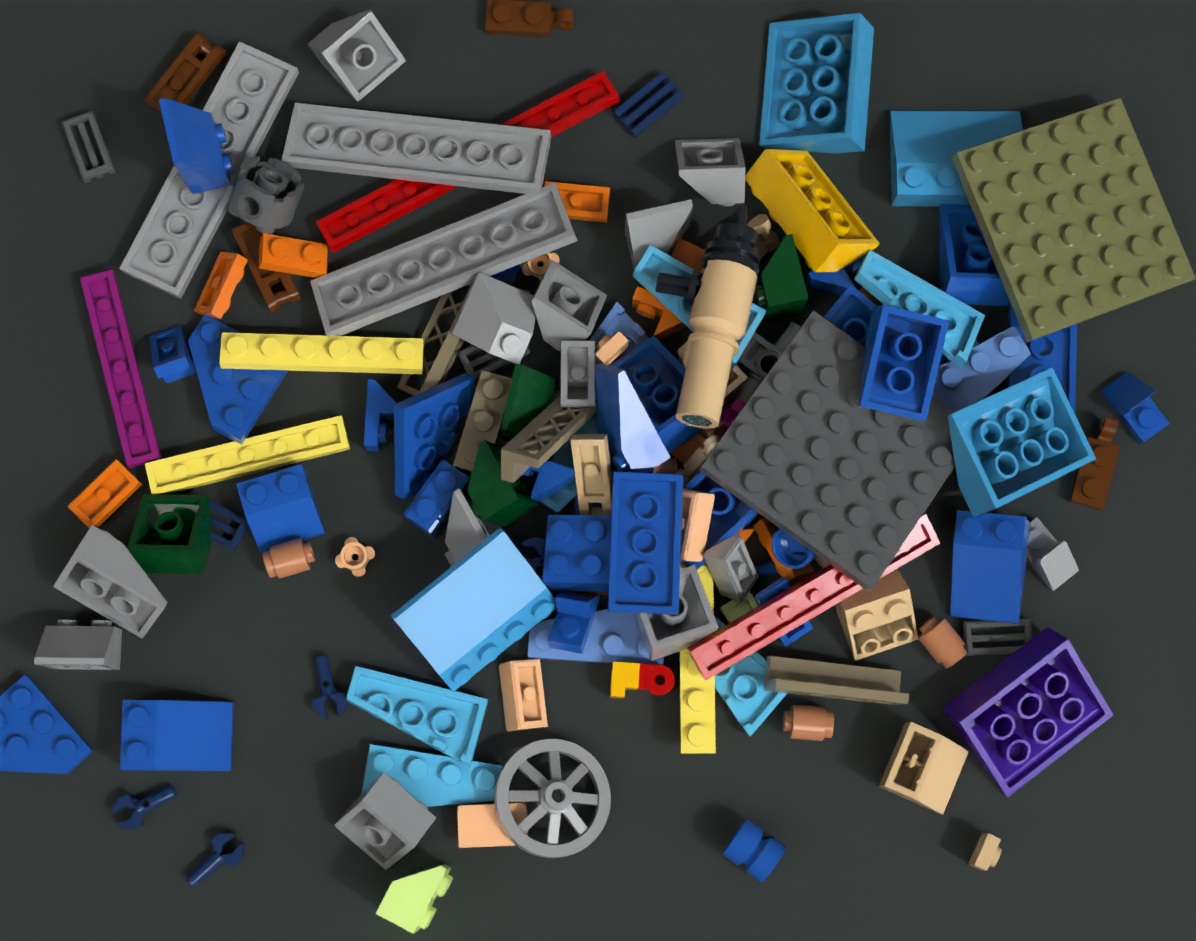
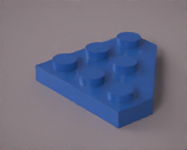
M204 315L188 339V344L212 430L242 445L288 371L221 369L219 362L222 332H240Z
M464 373L394 404L396 496L405 500L419 493L431 476V472L440 457L446 458L458 437L454 433L463 417H468L475 394L474 376Z
M25 674L0 696V771L69 774L94 752V749L29 675Z

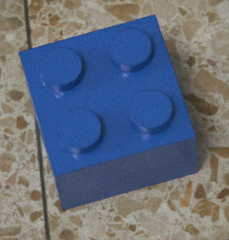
M548 515L542 582L556 591L609 592L611 516Z

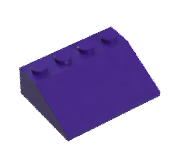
M1049 627L1045 628L941 708L957 734L1007 798L1113 716L1112 711L1069 639Z

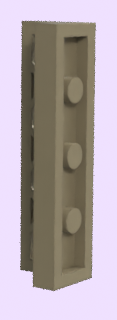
M452 292L440 297L420 338L424 341L423 351L426 345L439 340L441 343V348L435 360L427 363L423 354V370H426L427 377L421 390L418 391L407 386L412 374L402 375L397 390L410 396H415L445 382L458 356L457 352L460 351L465 341L451 333L464 304V301L455 304L451 295ZM449 299L451 306L444 308ZM454 311L456 317L450 330L441 333L437 324L440 316ZM435 328L437 335L430 337Z
M561 395L557 397L501 449V480L514 483L530 467L539 469L596 414V399L595 408L581 407L576 409V407H561Z
M767 656L764 691L886 705L908 704L909 701L908 693H900L901 671Z

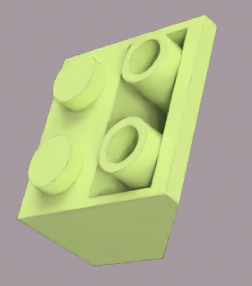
M445 864L392 881L376 914L413 934L420 928L425 930L437 910L432 907L436 896H444L453 880V877L448 875L452 867Z

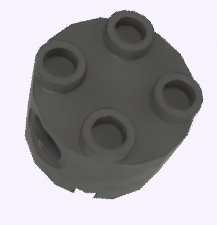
M261 156L245 159L239 167L230 195L228 210L233 216L240 217L244 221L255 225L259 232L272 234L275 232V229L288 226L293 220L304 190V183L301 185V175L287 163L270 157L268 162H259Z

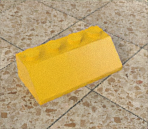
M765 149L745 175V180L752 188L753 195L762 201L769 210L770 217L781 226L787 235L792 234L795 247L805 258L806 265L813 271L837 272L867 254L869 250H874L880 244L808 151Z

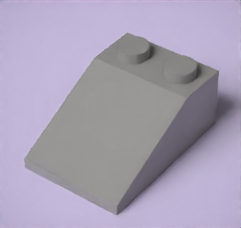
M93 525L53 586L142 639L167 605V601L125 545L115 539L109 532L100 530Z

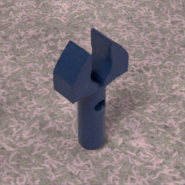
M325 654L317 655L314 661L321 692L316 699H311L313 710L322 718L329 720L325 704L328 701V696H330L331 699L336 701L338 716L341 717L348 705L346 700L347 693H340L334 689L328 656Z
M168 786L141 800L133 799L131 794H126L117 799L111 814H116L126 807L136 809L129 820L116 824L124 829L135 830L144 826L142 819L145 812L175 799L177 792L173 786Z
M235 833L217 834L210 841L213 845L212 854L186 877L190 886L196 887L221 864H229L233 868L242 861L245 844L237 847L232 854L222 855L224 845L236 836Z

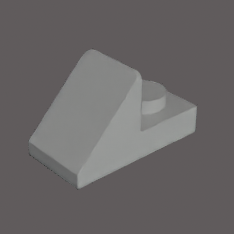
M561 340V407L595 408V341Z
M1038 517L1030 522L1026 561L1053 592L1078 572L1079 569L1066 541L1063 540L1058 543Z

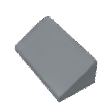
M735 534L708 549L703 556L720 594L732 600L742 602L759 577L741 535Z

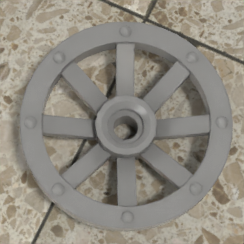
M543 739L522 747L506 761L496 780L494 807L501 828L516 846L538 857L561 858L575 854L588 847L603 830L610 812L611 793L603 768L587 750L570 741ZM548 752L550 780H547L526 760L536 754ZM559 753L569 756L579 763V766L565 780L561 779ZM519 769L539 789L537 791H509V786L515 771ZM588 773L596 794L573 792L572 788ZM553 791H557L560 794L561 799L559 802L553 800ZM509 802H536L537 807L517 825L511 814ZM572 803L596 806L594 816L588 827L573 809ZM562 813L579 837L569 843L558 845ZM545 814L549 815L546 844L535 841L525 834Z

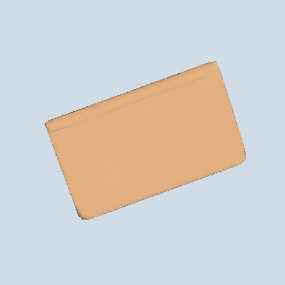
M683 488L681 560L696 562L703 560L715 498L711 493Z
M540 659L501 663L499 665L506 730L518 731L548 727Z
M509 803L513 819L518 825L527 817V804ZM494 804L460 805L457 807L459 848L516 846L501 828Z

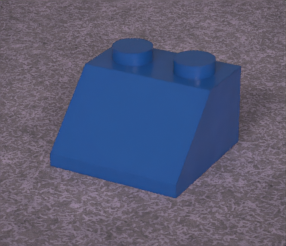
M302 464L236 484L246 519L260 553L270 550V546L301 537L304 541L326 534L308 472Z

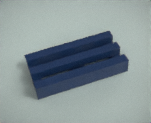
M662 71L614 111V116L636 138L684 98V93L681 90L678 91L673 81H669L667 75ZM660 85L664 86L628 117L624 116ZM668 93L672 95L636 127L632 125L635 120Z
M192 490L189 495H200V494H198V493H196V492H194V491ZM210 500V508L240 524L236 530L210 516V524L233 536L230 542L211 531V540L236 552L240 540L242 541L245 536L244 533L247 528H250L248 521Z

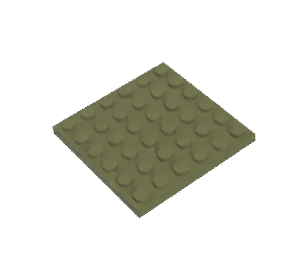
M1121 98L957 152L951 156L1026 342L1036 340L1196 279Z

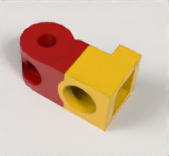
M613 662L610 698L623 699L625 697V689L643 690L657 697L664 696L674 687V674L667 666Z

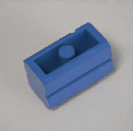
M442 459L404 512V517L414 526L434 538L450 515L453 492L460 489L466 493L470 478Z

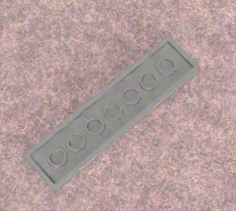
M239 41L203 111L212 114L217 124L222 123L227 142L222 143L224 155L230 154L234 167V173L229 174L231 186L193 195L174 165L119 268L123 273L179 299L182 298L228 210L230 195L239 167L245 159L256 156L299 73L297 67Z
M295 103L281 161L293 168L522 194H540L552 136L550 130Z
M554 182L542 187L540 194H524L313 279L310 283L326 335L328 337L342 336L472 284L478 271L491 276L577 241V238Z

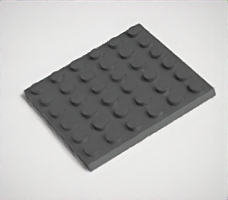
M813 310L699 471L870 592L955 467L948 415L955 413V411L933 395L926 422L858 406L865 347Z

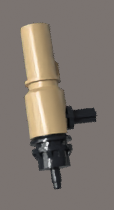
M743 204L737 207L733 222L717 225L714 238L706 244L705 255L701 259V264L705 269L704 274L693 271L690 278L659 272L657 276L655 292L687 297V304L692 305L688 324L694 333L690 334L687 340L683 365L686 370L675 417L678 421L697 428L712 429L719 425L733 356L738 354L740 348L736 341L744 337L746 333L757 276L760 271L761 255L757 249L759 234L755 229L746 225L748 207Z

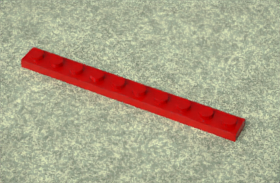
M601 71L500 125L550 130L553 137L620 102L619 94L605 72ZM396 179L316 221V224L332 253L459 186Z

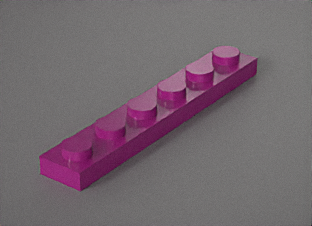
M111 269L82 277L80 280L127 467L134 468L145 465L148 462L160 460L162 456L116 274Z

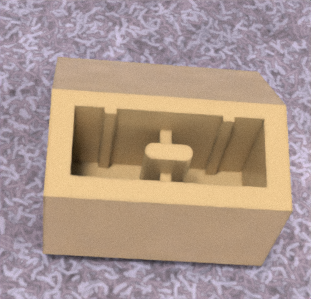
M898 569L880 578L870 592L863 588L835 605L855 661L918 640L910 589Z
M913 722L905 723L878 787L943 815L969 751L948 738Z

